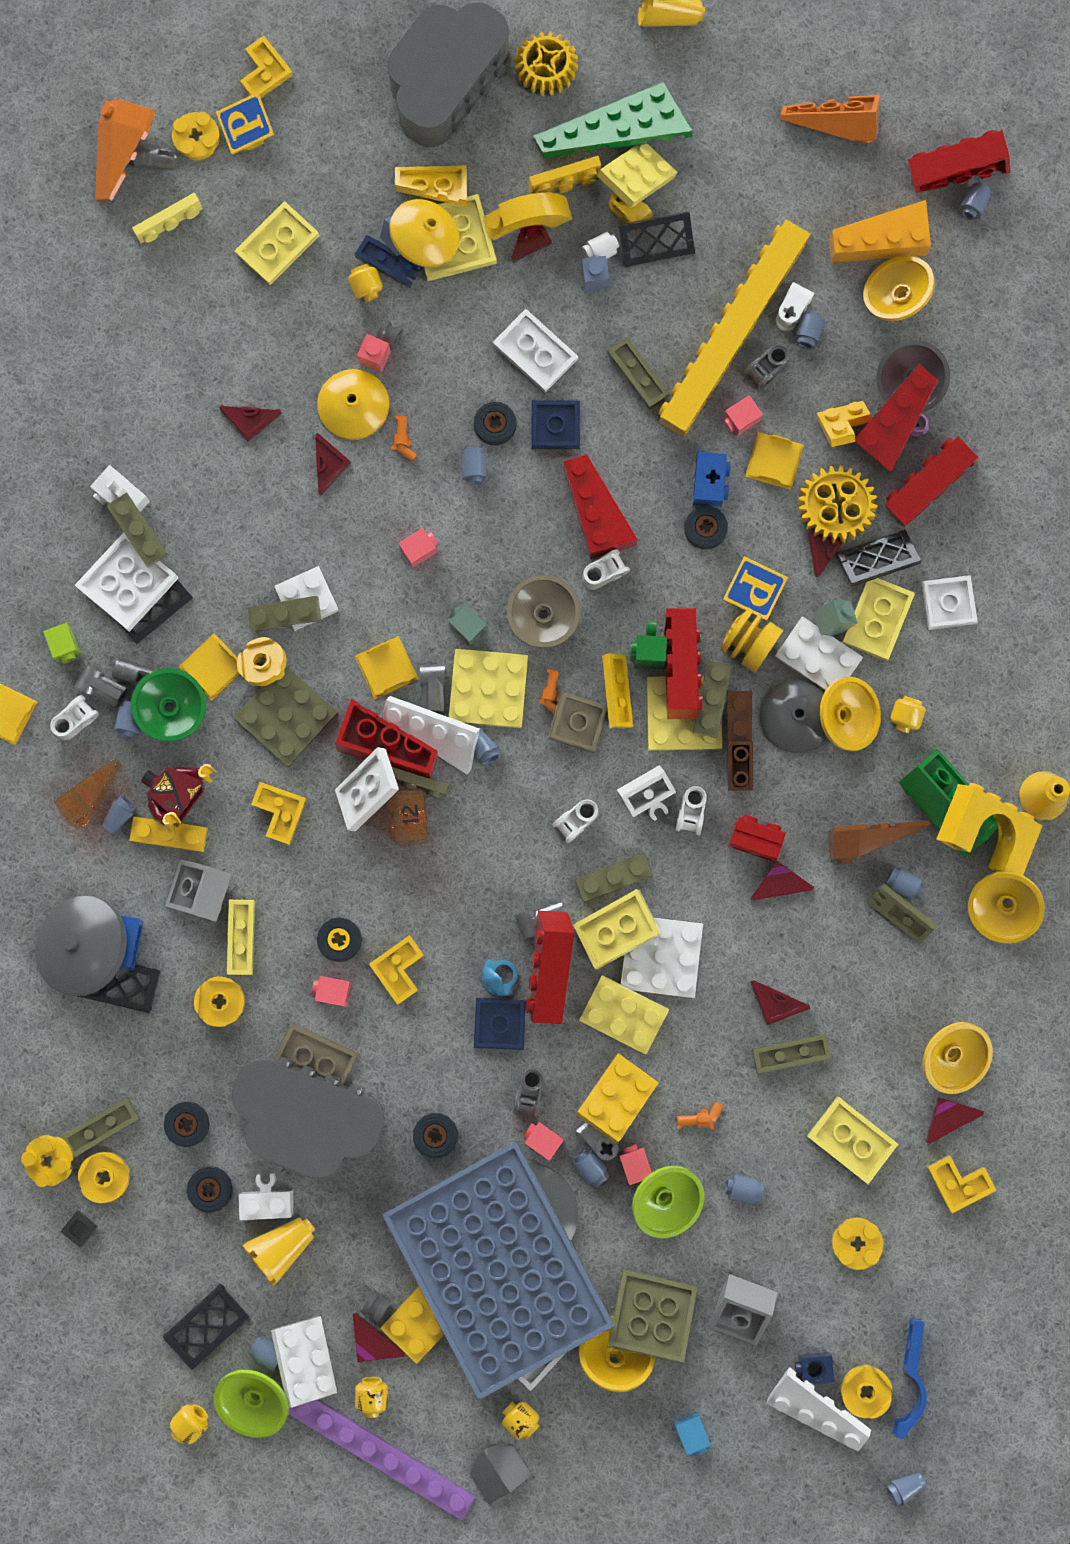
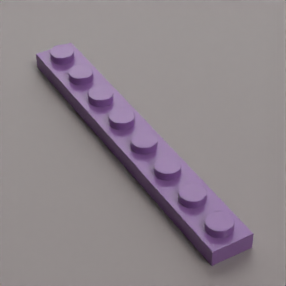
M319 1399L292 1408L289 1407L288 1414L460 1520L463 1519L475 1498V1495Z

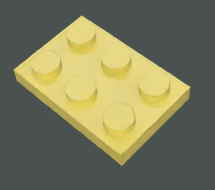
M642 144L634 146L601 168L597 177L632 208L674 179L677 171L650 145Z
M284 201L235 250V254L270 286L320 235L316 229Z
M879 578L866 582L854 611L858 623L846 631L842 643L888 661L915 593Z
M638 889L573 924L594 969L605 966L662 934Z
M602 975L579 1021L646 1055L669 1009Z
M838 1096L807 1135L809 1139L866 1184L870 1183L898 1146L897 1142Z

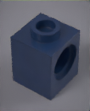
M829 1352L798 1355L799 1362H795L796 1377L801 1378L802 1382L806 1380L811 1384L835 1382L832 1355ZM818 1362L820 1364L818 1373L809 1374L807 1371L809 1364Z

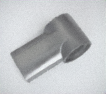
M445 664L420 665L423 708L435 713L444 712Z
M85 665L74 685L78 690L86 692L92 697L96 696L117 708L122 703L128 690Z
M562 903L541 909V911L565 912ZM536 909L515 916L523 940L535 936L538 915Z

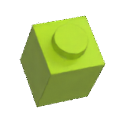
M63 623L43 631L52 657L57 662L69 663L76 659V655L81 654L72 627L68 623Z

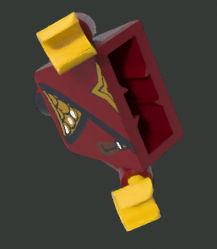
M205 764L200 768L176 767L172 769L167 767L160 776L148 770L144 774L141 783L150 788L147 793L148 808L154 821L166 826L170 832L174 831L172 824L178 827L204 792V782L201 780L208 784L211 783L212 779L209 775L211 773L216 774L217 771L209 764Z

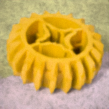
M541 31L538 38L532 34L530 41L524 39L523 47L517 49L518 55L515 56V72L519 73V82L524 81L523 86L525 89L531 86L533 94L539 89L541 96L545 94V91H549L552 97L554 89L561 94L563 91L562 85L569 88L570 81L575 80V72L578 71V56L574 54V46H569L570 41L568 39L562 41L561 34H558L555 38L552 31L548 33V36H544V33ZM536 53L537 59L533 61L532 65L528 66L529 58ZM542 59L544 62L550 63V66L545 65V63L542 64ZM565 61L564 69L559 74H556V68L560 66L561 62Z

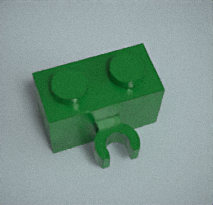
M647 622L646 636L637 635L636 642H631L629 661H634V668L663 670L666 662L667 637L656 636L657 622Z

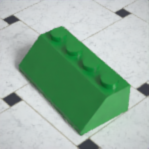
M938 749L932 752L898 782L903 787L904 792L911 796L918 804L920 810L933 821L939 831L958 784L969 786L968 782ZM992 815L982 823L971 852L983 844L997 830L998 825ZM957 850L963 855V857H966L968 854L971 853Z

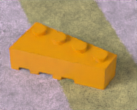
M926 200L832 230L829 239L831 263L891 259L900 256H926L931 247Z

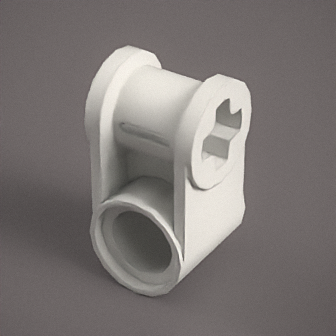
M793 282L776 317L777 327L785 332L793 330L815 293Z
M618 549L605 554L600 559L586 566L582 576V581L586 588L591 590L598 589L630 572L629 567H625ZM596 572L600 579L598 581H591L587 574Z
M83 695L72 700L51 721L50 727L52 732L61 740H70L99 716V712L97 710L93 711L85 702L86 698ZM80 708L86 713L85 715L80 711ZM68 722L69 729L65 733H59L58 728L60 724Z
M693 786L684 793L675 831L682 829L695 832L696 835L700 836L706 804V793L702 788ZM695 791L701 795L700 804L693 805L689 802L688 795L690 792Z
M582 800L570 811L560 816L552 826L560 830L566 838L565 842L568 844L595 821L598 816V807L592 800ZM584 805H590L594 809V814L590 818H584L580 814V809ZM564 823H566L570 827L572 832L569 831V829L564 825Z

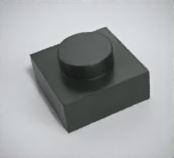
M76 1211L61 1230V1233L77 1246L82 1247L98 1226L80 1211Z

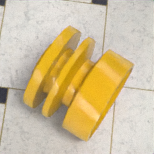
M748 607L743 614L736 618L726 633L720 651L725 654L730 646L733 645L736 648L730 658L734 659L742 651L745 653L741 665L755 673L784 630L772 622H769L763 629L759 628L758 625L762 616L759 614L753 623L750 622L749 618L754 610Z

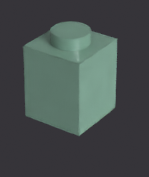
M833 600L814 613L821 635L839 636L858 623L851 601Z
M467 605L462 609L457 607L449 616L451 618L449 620L450 627L470 646L487 630V624Z

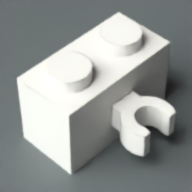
M110 465L90 486L95 492L93 497L103 506L120 498L126 492L140 512L150 502L146 495Z
M660 765L617 789L633 817L648 809V813L654 821L657 820L654 815V811L657 808H661L665 814L668 813L667 807L660 801L676 793Z
M274 1173L270 1174V1182L268 1184L262 1182L261 1174H257L256 1184L260 1191L242 1192L239 1194L240 1220L291 1218L294 1216L293 1190L272 1191V1186L276 1182Z

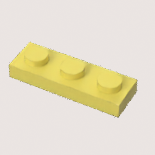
M194 192L132 227L141 244L143 242L149 243L154 241L159 233L175 229L182 220L196 217L203 208Z
M229 900L227 975H253L255 900Z

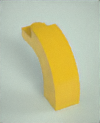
M550 192L527 194L498 204L499 209L483 216L489 239L492 240L501 238L522 227L544 225L549 228H555L572 220L567 198Z

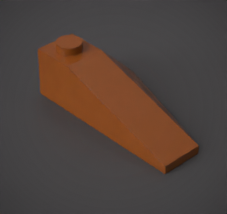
M930 821L895 823L893 826H890L888 823L871 825L870 828H867V824L833 827L827 832L830 861L837 860V865L851 864L852 859H856L930 826Z

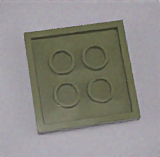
M286 666L283 678L269 685L262 686L235 715L234 719L289 767L337 716L338 712Z
M623 1269L613 1315L615 1326L611 1328L607 1347L683 1365L698 1287Z

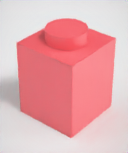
M366 334L357 354L359 364L381 373L391 353L389 343Z
M748 395L725 411L723 423L730 433L734 432L736 436H739L759 423L763 414L750 395Z
M424 528L398 544L400 550L412 568L437 553L435 546L438 545V542L431 532L427 534Z
M320 976L319 981H314L312 995L316 996L315 1001L346 1007L351 982Z
M538 1122L537 1125L531 1123L523 1135L527 1138L525 1144L549 1161L564 1140L541 1122Z
M637 1144L622 1149L623 1153L619 1154L629 1185L643 1181L652 1173L643 1147L638 1148Z

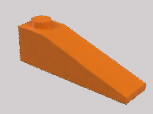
M880 95L848 97L849 102L841 104L836 102L835 99H831L822 103L820 107H816V104L812 102L783 106L780 120L851 141L870 143L876 140L878 135Z
M121 99L106 101L102 106L101 117L98 123L96 201L113 200L126 176L124 171L126 165L131 159L134 161L137 153L134 152L140 139L145 141L156 113L153 109Z

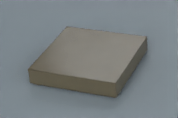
M561 691L547 739L595 753L607 713V705Z

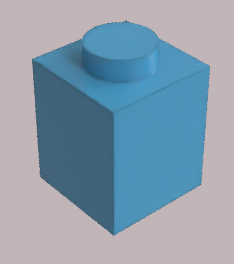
M698 1412L674 1421L687 1455H701L707 1451L706 1447L711 1446Z

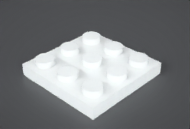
M123 533L75 586L130 632L176 582L178 576L161 561L147 568L125 533Z
M654 918L662 934L624 955L621 985L632 991L695 998L703 924Z

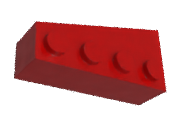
M990 130L985 132L983 136L974 139L972 137L964 138L958 144L951 146L942 145L936 148L935 151L929 153L920 152L908 159L916 193L947 187L949 181H953L954 184L966 183L972 176H979L982 179L992 177V173L1002 170V174L1011 173L1010 155L1003 130Z
M919 364L855 438V442L891 473L934 392L938 379Z
M959 436L954 440L950 437L940 447L942 451L936 457L933 454L922 463L924 468L918 474L915 472L911 473L904 480L906 485L900 491L895 489L885 498L888 501L885 507L904 527L920 515L930 505L932 500L935 501L941 496L951 483L953 484L962 477L969 466L973 467L978 462V456Z
M588 455L565 460L563 463L564 473L590 559L603 556L615 549L620 551L637 546L638 539Z
M666 608L664 637H667L665 662L667 719H697L698 710H702L703 699L702 695H698V687L702 686V676L697 671V665L701 664V652L697 650V643L700 642V629L697 628L696 608Z
M351 698L335 742L337 752L365 760L377 747L386 749L391 767L431 779L438 760V751L413 735L402 731L395 724L379 717L378 714L370 709H366Z
M538 910L535 950L532 955L533 974L529 979L531 997L527 998L526 1013H530L532 1023L562 1024L574 941V930L568 912Z

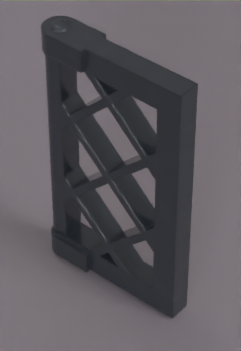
M689 211L618 225L625 267L695 254L696 249ZM683 220L684 227L680 233L669 226L672 222ZM665 225L657 237L646 231L647 227ZM667 228L678 235L670 247L659 240ZM640 229V233L633 242L628 239L627 231ZM644 232L654 239L647 251L636 245ZM680 238L686 240L687 248L673 250ZM657 242L668 249L663 253L649 254ZM633 247H636L644 253V256L631 259L630 252Z
M905 529L836 552V557L852 587L921 564V559ZM900 539L902 541L901 547L894 544H890L891 542ZM882 546L878 554L867 551ZM885 548L898 551L894 559L882 556ZM901 553L907 554L910 557L908 559L898 561ZM859 554L855 562L847 559L849 556ZM863 555L875 559L871 567L859 564ZM878 561H882V562H885V563L890 564V565H887V566H884V567L875 569V567H876ZM857 568L866 571V573L856 576L854 571Z
M178 579L173 584L175 588L171 586L167 590V604L153 605L154 607H167L166 611L155 620H151V608L148 620L141 619L139 621L141 623H148V626L137 634L133 628L129 632L121 625L136 644L141 642L193 599ZM171 591H179L183 597L175 604L170 605Z
M135 965L134 971L129 970L132 974L121 981H118L117 977L114 976L116 984L105 991L100 989V994L92 993L77 997L150 1013L160 970ZM136 974L151 975L149 984L143 987ZM134 977L141 989L127 996L121 984ZM118 986L125 999L120 1000L107 997L106 993ZM140 992H143L145 995L144 1005L133 1003L130 999Z
M219 1284L175 1326L167 1331L163 1338L189 1368L193 1370L250 1316L225 1287ZM217 1295L223 1298L224 1307H209V1303ZM201 1310H206L205 1325L190 1324V1320ZM209 1310L224 1311L223 1326L208 1325ZM227 1311H234L239 1318L230 1326H226ZM182 1327H186V1342H178L174 1337ZM190 1328H205L204 1343L189 1342ZM208 1328L222 1329V1333L212 1343H207ZM188 1346H202L203 1351L193 1359L188 1353Z

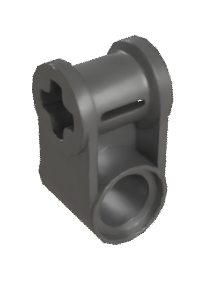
M781 344L772 346L745 369L744 374L751 376L758 384L757 388L759 390L765 388L787 366L789 359L787 347ZM779 354L784 360L782 362H775L772 356Z
M530 1067L522 1073L513 1113L517 1114L519 1111L533 1114L534 1117L538 1118L543 1086V1074L538 1068ZM530 1072L536 1073L540 1078L539 1083L535 1086H530L525 1081V1076Z
M583 1120L575 1127L581 1138L601 1160L609 1161L617 1155L618 1145ZM602 1143L607 1145L611 1143L613 1145L611 1149L613 1154L611 1156L600 1153Z

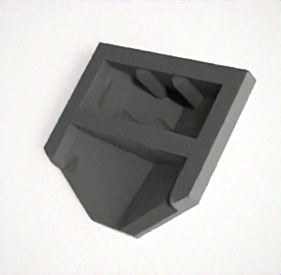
M513 1444L490 1446L478 1454L470 1472L471 1477L488 1504L509 1494L532 1475Z

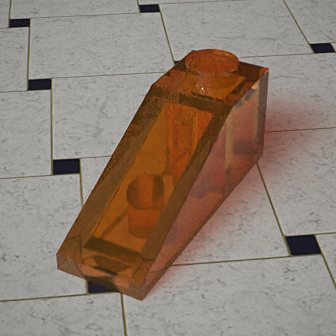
M116 758L112 759L54 800V803L71 826H79L81 828L92 820L91 816L98 810L122 766L119 760Z

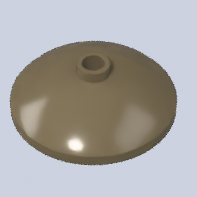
M538 575L522 581L511 593L507 604V620L512 632L519 640L536 648H551L562 644L572 636L580 619V604L576 593L566 582L554 576ZM541 611H546L548 613V617L542 619L539 617V613Z

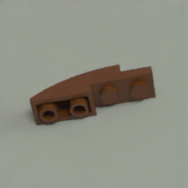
M727 691L726 760L728 791H753L752 691Z

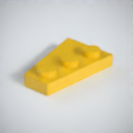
M466 165L395 167V190L400 193L467 207Z

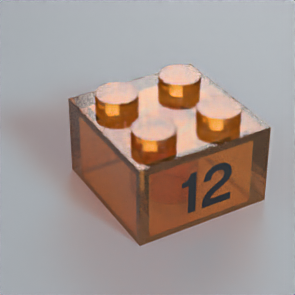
M423 790L396 792L393 795V799H389V812L395 818V823L391 824V837L393 841H396L399 846L429 844L426 800Z

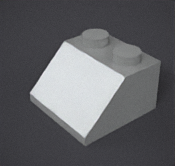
M180 859L165 906L216 922L221 912L226 890L229 887L231 874Z
M729 1274L720 1293L709 1328L757 1346L773 1316L777 1292Z

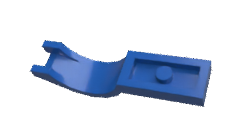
M911 1317L902 1370L915 1381L918 1395L912 1411L894 1421L893 1434H896V1437L901 1439L907 1435L923 1415L927 1404L925 1386L917 1375L925 1322Z

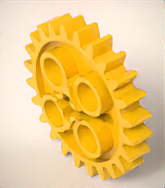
M830 466L828 473L821 468L819 476L813 473L811 481H805V488L800 490L802 497L798 498V504L802 505L799 507L798 513L804 514L801 522L809 521L806 527L807 530L815 529L813 536L822 533V541H825L830 536L832 543H835L837 537H840L842 543H845L847 536L851 540H855L856 533L862 536L864 528H870V521H874L875 518L873 512L878 507V505L873 504L876 502L877 496L871 495L874 487H866L869 481L868 478L860 480L861 472L854 476L852 475V468L846 473L843 472V466L839 467L838 472H835L833 466ZM832 485H835L837 489L838 505H841L839 514L843 524H840L838 521V506L834 503L835 493ZM849 488L853 494H845L841 489ZM824 491L829 497L822 498L818 495V492ZM846 511H854L857 516L850 517L846 514ZM829 514L833 517V520L827 521L822 515Z

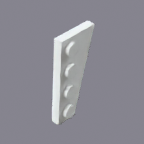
M392 696L386 699L383 713L384 720L395 724L402 731L413 735L436 749L440 758L465 774L470 772L480 731L479 728Z
M789 1367L770 1393L766 1404L843 1443L847 1447L859 1451L869 1439L871 1429L846 1410L840 1411L837 1409L832 1399L828 1396L824 1398L814 1391L815 1386L807 1380L804 1382L796 1377V1372Z

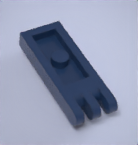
M369 235L365 236L355 253V258L369 264V266L376 268L381 273L408 288L413 283L405 277L407 276L415 280L418 276L410 269L412 268L418 272L422 269V266L410 262L401 254L396 256L388 246Z

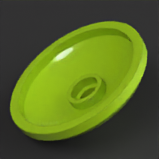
M667 1166L652 1172L640 1183L634 1194L632 1213L635 1222L643 1232L655 1238H670L683 1233L695 1223L704 1205L702 1183L693 1172L680 1166Z
M252 1370L233 1371L225 1375L215 1389L213 1398L218 1416L230 1429L241 1435L253 1438L273 1435L282 1428L288 1417L289 1406L284 1391L273 1379L260 1372Z

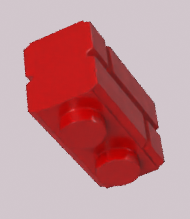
M744 815L743 818L738 817L728 847L776 862L786 832L781 831L782 827L769 822L767 826L757 823V818L749 815Z

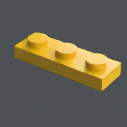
M611 653L602 655L609 728L633 727L626 655Z
M133 816L129 841L204 852L208 828L188 824H180L176 827L172 824L174 831L170 832L166 826L155 822L154 819Z

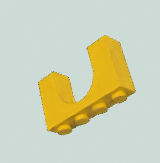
M970 783L969 786L958 784L936 840L952 849L971 852L982 823L992 815L997 822L999 836L988 868L994 872L1008 871L1024 875L1043 825L1034 821L1035 817L1033 815L1018 812L1017 806L1007 802L1002 803L1000 801L1001 797L983 792L984 788L978 784Z

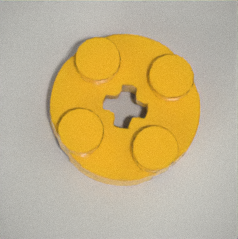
M191 112L174 121L172 141L176 150L181 155L191 160H203L215 152L214 150L220 142V132L216 122L206 112ZM197 131L198 133H202V135L199 136V141H195L194 138H190V136L193 135V132Z
M261 637L245 645L247 648L243 654L240 652L238 656L237 668L250 685L266 686L283 678L287 657L285 651L277 642L267 637ZM262 657L267 660L263 666L257 665V663L261 662Z
M212 977L204 982L195 993L194 1008L199 1017L208 1025L215 1027L228 1026L236 1022L244 1011L245 995L241 986L230 978ZM219 994H222L223 999L226 1000V1005H222L221 1009H217V1004H213V999H217Z
M43 1135L28 1144L26 1151L21 1156V1161L28 1176L37 1186H55L65 1181L71 1174L72 1169L70 1167L71 1161H73V1153L70 1146L62 1138ZM45 1156L52 1158L50 1162L51 1167L45 1163Z
M96 1153L88 1157L78 1171L81 1191L87 1199L95 1203L112 1202L121 1197L127 1190L130 1182V1169L124 1159L115 1153ZM106 1170L109 1173L110 1181L101 1184V1178L98 1177V1173H104Z
M858 1217L849 1218L842 1222L833 1233L832 1249L842 1264L851 1269L863 1270L875 1265L879 1261V1257L883 1252V1237L877 1226L870 1221ZM856 1236H860V1240L864 1241V1246H861L859 1251H856L855 1247L851 1246V1241H855Z
M870 1365L857 1366L851 1369L843 1378L840 1386L841 1398L845 1407L856 1417L877 1418L883 1415L890 1407L892 1385L889 1378L880 1369ZM863 1386H872L873 1389L870 1391L872 1396L870 1398L867 1396L862 1398L860 1396Z

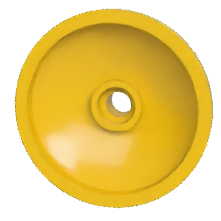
M422 199L410 200L401 204L392 215L389 227L392 242L399 253L410 262L423 267H437L447 263L456 253L460 239L458 227L452 216L438 204Z
M914 256L892 258L878 266L867 279L863 292L865 305L872 315L881 320L898 321L911 317L919 312L930 300L935 287L934 274L930 266L920 258Z
M358 369L344 370L330 377L322 386L317 400L318 414L324 426L332 434L348 440L363 439L377 432L386 421L389 413L388 393L383 383L373 374ZM353 396L356 398V401L350 403L348 398Z
M843 677L835 680L828 686L820 704V720L824 733L836 747L846 751L861 750L875 739L881 723V709L875 692L865 681L856 677Z
M1001 871L985 876L974 886L968 901V913L974 927L986 938L999 943H1017L1031 937L1039 929L1044 918L1045 903L1040 890L1030 879L1018 873ZM1010 899L1012 904H1005L1003 900Z
M968 1022L954 1023L941 1029L930 1040L923 1055V1072L927 1081L935 1089L946 1094L962 1093L977 1085L986 1075L992 1062L993 1047L989 1036L979 1026Z
M611 1328L579 1345L578 1355L582 1370L595 1385L608 1391L626 1392L639 1387L647 1380L654 1367L655 1358L607 1347ZM616 1357L619 1362L613 1363L610 1358Z

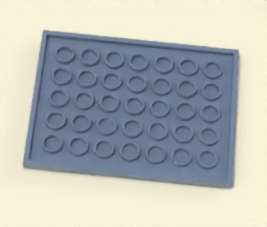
M517 1140L382 1214L478 1400L615 1326Z

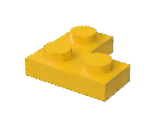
M265 36L245 49L246 54L257 67V69L240 80L241 85L249 95L258 92L260 98H262L293 76L291 69Z
M861 401L818 412L817 420L831 447L855 442V433L851 427L869 423L871 421V414L865 403Z
M259 782L251 805L274 813L266 837L290 845L307 799Z
M410 935L369 963L397 1005L418 991L404 970L421 959L424 954Z
M947 1156L927 1166L950 1213H954L997 1191L985 1167L961 1177L951 1156Z

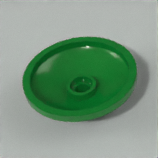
M164 668L155 670L140 680L132 694L131 710L137 726L146 735L158 741L174 742L187 738L199 728L206 712V698L201 685L190 674L179 669ZM167 704H172L174 706V710L171 712H167L165 710V706Z

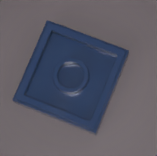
M532 400L531 449H580V400Z
M476 998L474 1048L524 1050L526 1000Z

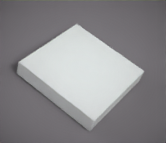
M971 575L921 582L928 630L978 623Z

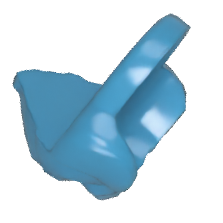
M488 959L482 968L483 975L481 978L487 991L492 995L501 997L513 994V986L518 979L516 967L507 960L494 962ZM505 965L511 969L513 978L509 983L503 984L501 977L494 972L498 966Z

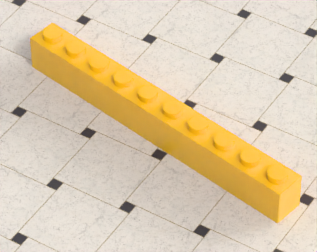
M787 219L782 226H776L771 235V238H773L769 246L765 244L759 253L760 261L757 265L752 264L746 274L748 280L744 285L742 283L739 284L733 295L736 297L732 304L727 303L722 311L721 316H723L720 324L715 322L708 334L711 338L707 344L703 342L696 353L699 357L695 363L690 362L683 373L686 376L682 383L677 382L671 392V395H673L669 403L665 401L660 408L658 414L661 415L659 421L661 425L681 437H685L808 243L809 232Z

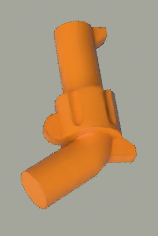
M395 415V419L398 421L397 433L394 434V444L391 446V450L398 451L400 455L413 462L417 454L407 448L412 444L411 440L408 439L409 436L406 435L408 417Z
M547 669L546 672L549 675L547 686L543 689L542 698L538 701V704L545 705L546 709L554 715L557 706L555 702H558L559 699L558 691L556 690L559 671Z
M715 1101L709 1114L707 1109H702L697 1115L677 1116V1129H680L682 1126L697 1125V1128L709 1127L711 1130H714V1122L718 1119L724 1106Z

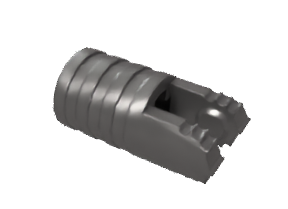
M136 146L134 152L137 153V156L134 159V167L173 170L177 165L180 155L175 150Z
M118 658L113 668L112 679L137 686L141 680V674L147 675L155 671V669Z

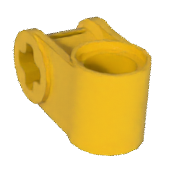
M613 191L611 192L609 209L624 224L653 217V212L644 202L641 201L630 208ZM640 229L631 230V231H632L633 233H637Z

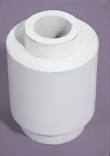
M605 232L587 241L586 245L582 246V251L585 258L606 256V259L617 254L619 244L614 234L610 235L608 232Z

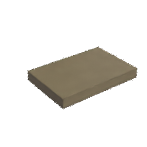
M290 1023L275 1059L278 1060L281 1056L295 1061L293 1066L301 1069L304 1065L318 1070L317 1075L325 1078L328 1074L342 1079L340 1084L345 1085L359 1053L294 1023Z

